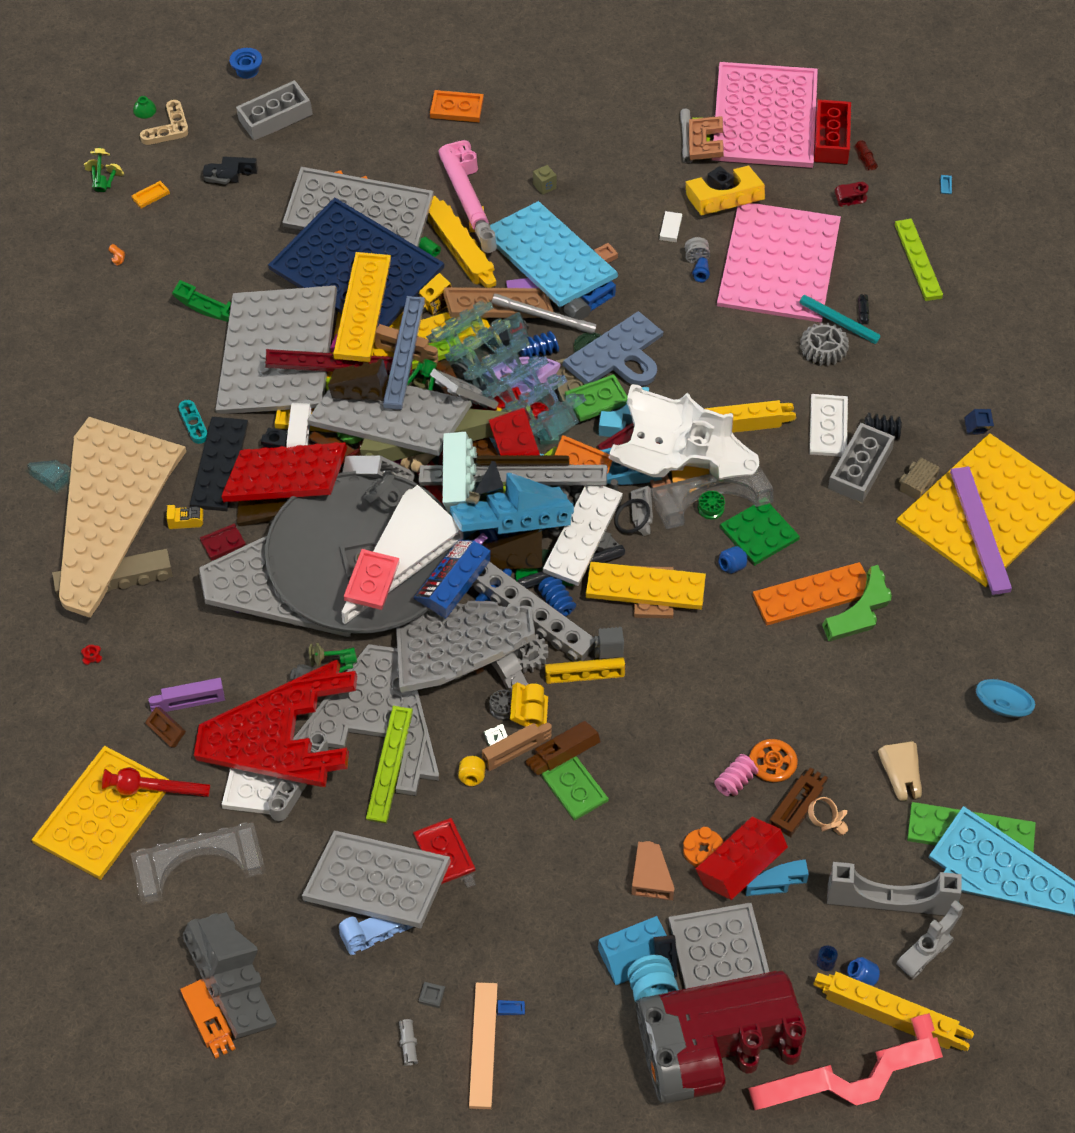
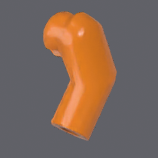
M115 244L110 245L109 251L114 256V258H111L112 262L115 265H121L124 262L125 252Z

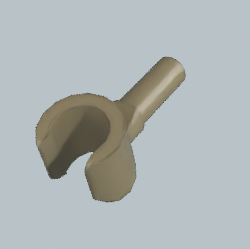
M469 491V498L466 499V502L477 504L480 498L479 493Z

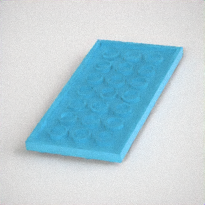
M539 201L490 225L491 230L495 232L497 249L559 307L618 277V273Z

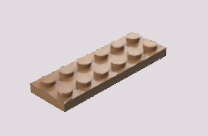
M444 287L443 291L450 317L540 318L511 308L491 304L494 293L553 312L549 297L540 288Z

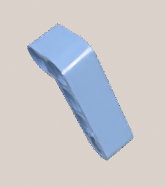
M349 917L339 924V932L349 954L354 955V952L360 949L363 951L373 946L375 942H382L393 937V934L401 933L413 926L370 917L358 923L356 917Z

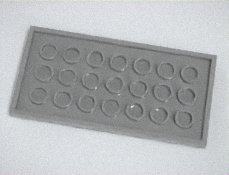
M301 167L282 223L283 227L303 230L335 197L419 247L434 197V191Z
M407 385L403 408L400 410L384 408V401L333 399L330 390H328L307 421L310 426L439 456L443 450L444 434L455 432L472 406L471 399L466 401L458 396Z

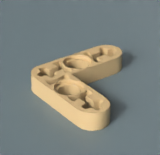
M170 100L166 104L171 124L145 129L140 133V139L143 144L150 145L183 138L188 135V126L180 101ZM181 118L179 121H174L173 119ZM178 126H181L183 131H179ZM163 132L168 133V135L162 136L160 134Z

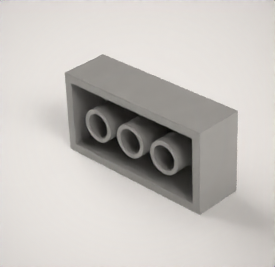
M295 80L236 107L239 121L253 140L313 115L309 98Z
M860 423L830 476L828 489L863 503L893 449L895 436Z

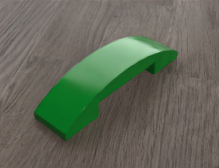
M179 280L172 292L175 298L202 315L229 322L231 302L228 301L227 305L196 292L195 286Z

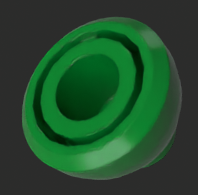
M146 96L139 97L133 107L134 115L142 119L152 117L157 110L154 102Z

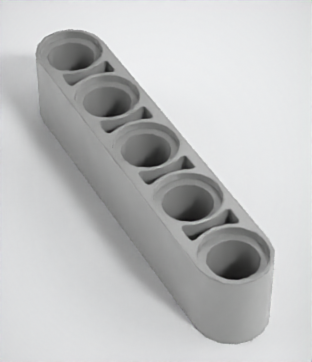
M320 730L313 731L308 737L312 742L311 753L328 751L326 734ZM282 779L268 802L272 819L276 821L286 819L307 784Z

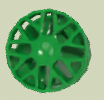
M717 491L702 493L699 498V514L710 520L721 517L724 513L725 499Z

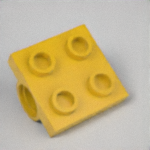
M518 682L513 684L510 720L525 727L533 723L537 727L547 723L548 696L544 695V687L539 684H528L526 686Z

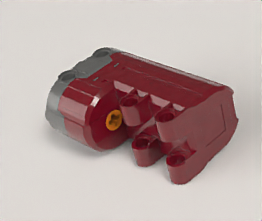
M773 971L642 997L636 1001V1012L646 1062L655 1093L660 1103L667 1104L721 1093L725 1086L722 1058L736 1056L738 1067L746 1074H751L757 1070L759 1053L764 1049L778 1047L782 1061L788 1065H794L800 1059L806 1027L791 981L783 971ZM786 1050H794L796 1054L790 1055ZM750 1058L754 1062L748 1064L744 1061V1059Z

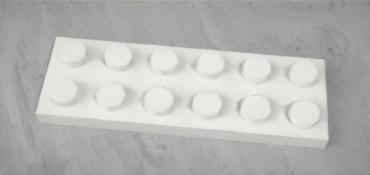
M585 485L574 506L571 525L564 526L543 567V573L579 586L622 499L623 493L603 485Z

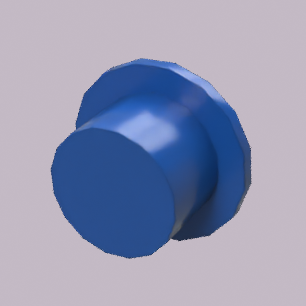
M241 48L232 53L230 64L236 70L239 77L249 79L258 74L259 66L262 64V56L256 49Z

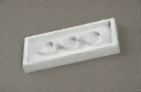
M811 394L810 455L842 457L847 448L848 396Z

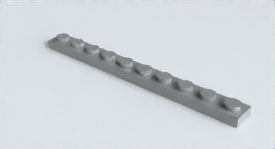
M420 465V486L443 485V465ZM476 465L477 473L474 475L476 485H479L489 466ZM607 465L497 466L503 485H506L507 473H513L544 485H607Z

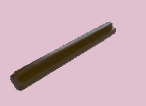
M479 455L476 457L477 466H489L492 461L496 462L497 466H568L570 464L568 455Z

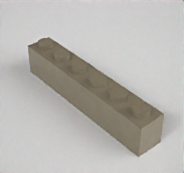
M167 549L124 557L108 585L107 592L117 588L126 589L136 584L145 585L155 580L164 581L173 577ZM61 571L52 572L55 592L58 601H60Z

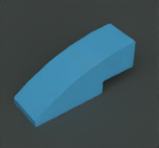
M806 859L781 864L761 873L746 886V896L786 893L790 884L807 883L809 874Z

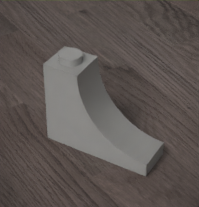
M346 456L343 466V472L356 471L357 475L380 479L384 477L382 474L387 470H391L395 475L412 482L415 472L382 456Z

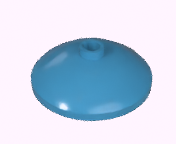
M987 679L977 685L976 694L979 700L989 710L1000 716L1024 717L1031 714L1035 708V701L1032 696L1012 683Z

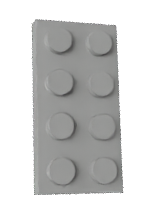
M433 369L430 374L436 379V384L443 388L447 387V391L456 397L458 395L466 401L471 399L472 403L479 404L486 409L488 406L496 409L499 402L473 384Z

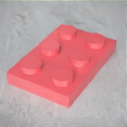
M362 549L344 594V601L382 610L400 563L399 558Z

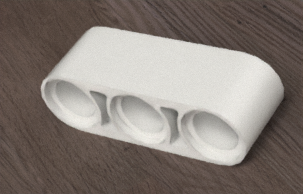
M291 404L287 448L297 445H308L310 425L307 419L311 415V404Z

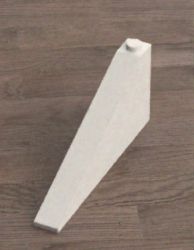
M418 485L408 489L402 496L373 551L397 557L400 560L389 592L454 546L458 540L463 539V532H461L453 517ZM347 601L342 610V622L346 624L367 609L368 606Z

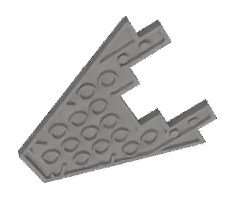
M267 536L199 568L205 604L349 637L351 634L331 630L306 620L293 611L280 598L270 581L266 567L265 545Z
M368 644L357 658V663H353V668L347 670V672L356 671L357 673L356 691L327 695L316 709V712L310 716L294 736L293 740L308 738L313 731L320 730L327 736L328 747L341 749L346 746L349 732L386 737L392 707L412 708L413 715L403 753L396 793L416 796L420 778L439 781V772L418 690L401 693L397 648Z

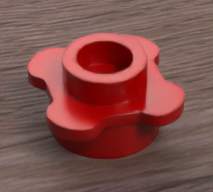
M88 645L81 650V653L84 655L83 663L88 665L91 662H101V648L97 645Z

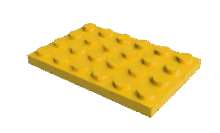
M104 746L35 834L32 842L101 880L166 794L163 791L139 789L136 794L125 796L117 792L116 786L102 789L104 769H107L112 774H118L120 769L131 767L139 771L140 777L169 779Z

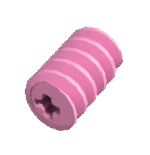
M740 754L735 759V762H732L730 767L720 774L714 784L718 791L725 796H730V794L736 796L738 794L737 790L741 791L743 785L748 784V779H753V774L756 775L758 773V768L747 755Z

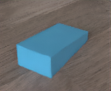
M941 175V194H952V176Z

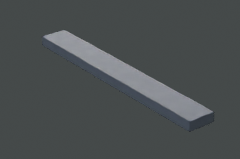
M407 296L384 398V408L400 410L403 408L425 305L424 297Z

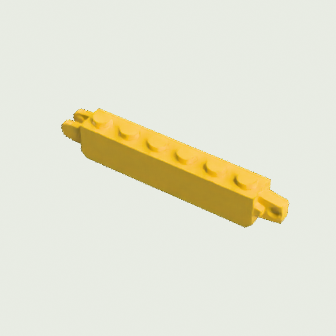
M434 196L427 221L473 284L481 283L485 288L496 286V279L493 275L495 270L493 263L488 261L484 251L478 248L476 240L470 237L467 228L462 226L459 217L453 214L451 206L447 205L444 200L439 201Z
M780 400L705 408L722 415L732 413V433L779 428L782 426V422H791L796 419V413L791 412L794 409L793 404L780 403Z
M835 972V975L829 974V976L817 973L814 986L822 989L823 993L827 994L826 999L913 1036H916L911 1018L930 1013L935 1029L931 1033L933 1038L937 1037L940 1047L950 1049V1046L963 1051L969 1050V1043L954 1037L955 1034L967 1039H972L974 1036L973 1031L959 1025L960 1021L841 973Z

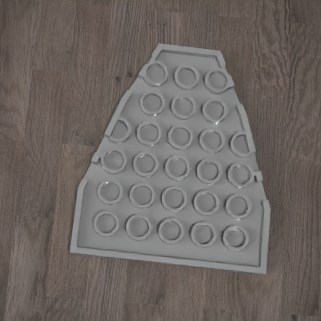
M468 601L465 604H457L446 619L429 609L413 621L396 627L400 691L403 693L442 685L497 661L536 639L532 607L517 606L516 604H508V607L499 606L498 602Z

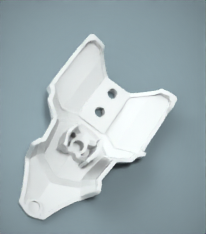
M632 384L630 386L626 403L632 416L634 431L628 443L622 445L613 444L609 454L610 460L652 477H665L670 470H683L685 466L709 469L711 475L718 480L752 476L759 467L758 455L743 445L732 433V413L722 415L703 409L691 399L688 393L681 399L673 400L645 391L639 385Z

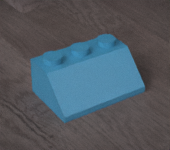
M657 916L599 939L598 950L615 985L628 981L627 971L636 960L644 956L654 955L653 937L667 936Z

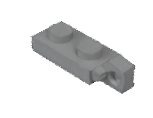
M645 486L631 491V499H643L650 507V517L647 523L638 530L643 536L650 534L649 524L652 523L653 519L651 488ZM635 502L632 503V519L635 526L638 527L644 521L647 511L644 504Z

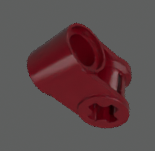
M865 182L837 186L834 193L839 206L865 203L869 186Z

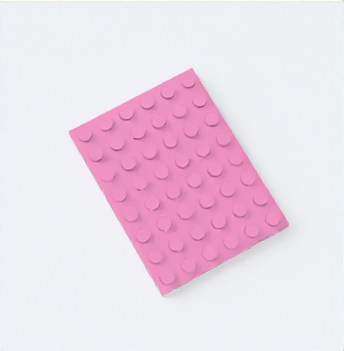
M720 62L715 117H723V133L714 134L713 141L723 140L724 157L712 158V161L813 168L818 69Z
M755 203L738 206L717 306L822 322V315L801 305L799 302L805 294L825 305L841 216Z

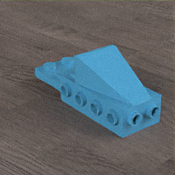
M507 473L505 493L498 492L487 495V502L479 501L477 504L461 503L450 506V514L461 532L495 528L498 534L568 526L571 525V516L574 513L573 504L568 500L567 495L563 493L560 487H549L513 473Z

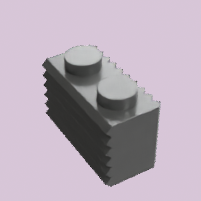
M622 627L599 628L598 636H594L595 658L610 659L623 657L624 638Z

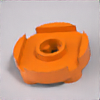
M709 827L694 830L684 840V857L691 865L698 867L724 843L723 839ZM700 845H707L708 852L704 850L699 851Z

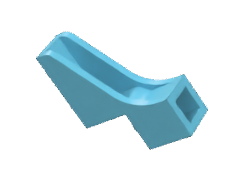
M642 387L643 390L649 392V387ZM627 404L617 411H601L599 436L611 437L624 429L626 424L630 425L633 423Z

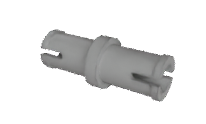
M405 1019L403 1022H399L401 1032L400 1047L403 1048L404 1065L409 1066L413 1065V1062L418 1064L415 1047L417 1039L414 1038L413 1020Z

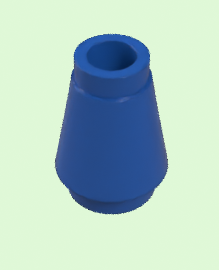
M703 257L698 259L692 272L697 282H705L710 276L708 260Z

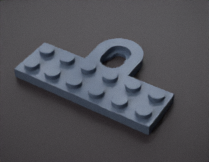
M638 311L563 360V366L584 384L599 380L614 370L630 384L648 385L656 377L657 365L642 350L662 337L663 331ZM628 360L638 362L644 373L637 374L625 365V362Z

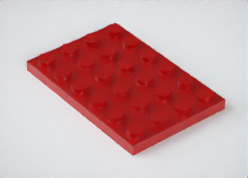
M333 442L330 444L297 445L288 448L280 446L276 448L241 450L223 491V502L291 498L292 496L331 495L347 451L346 443Z

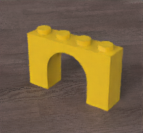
M750 166L733 169L736 187L729 190L712 189L702 178L685 181L686 195L700 215L764 200L765 185Z

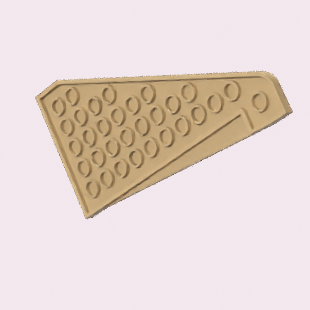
M88 417L76 433L73 442L59 590L61 604L66 610L89 618L93 615L104 598L110 581L165 482L186 453L185 446Z

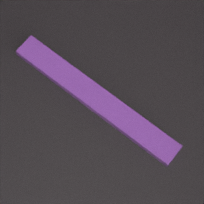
M970 467L953 468L950 474L991 593L995 595L1011 592L1012 587Z

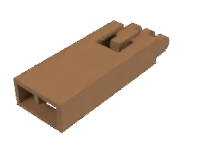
M379 324L375 336L376 347L395 353L399 330ZM418 336L413 359L423 362L424 359H429L438 363V349L429 345L428 339Z
M533 723L483 749L482 760L488 771L551 739L552 725L545 723L537 727Z

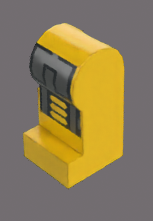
M167 505L169 529L201 527L203 525L204 511L197 506L176 508L175 505Z

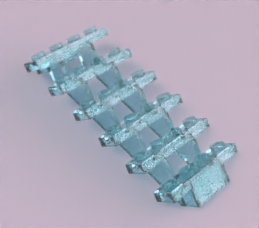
M482 300L473 304L474 308L460 312L459 317L447 320L445 322L446 325L432 329V333L426 336L429 343L447 341L450 346V352L445 354L447 361H456L461 358L469 366L468 371L463 373L465 379L472 380L480 377L487 384V389L481 392L483 396L494 398L498 395L505 403V408L501 411L511 412L524 407L533 435L536 434L542 441L553 440L579 423L573 409L586 401L584 394L571 393L565 397V401L559 402L554 390L568 382L565 375L557 376V374H553L547 378L545 383H541L535 371L549 363L546 356H533L524 365L521 363L517 352L530 345L528 338L520 339L516 337L509 341L510 344L508 346H505L498 334L512 326L509 320L497 319L491 323V327L487 328L484 326L480 316L494 308L491 301L483 302ZM471 326L476 336L467 337L463 340L464 343L462 344L457 334ZM485 343L495 354L483 357L482 362H480L474 349ZM504 362L513 372L511 374H504L500 377L501 380L498 381L492 368ZM522 380L532 391L519 395L520 399L517 400L511 387ZM541 399L551 410L539 413L536 419L530 405Z

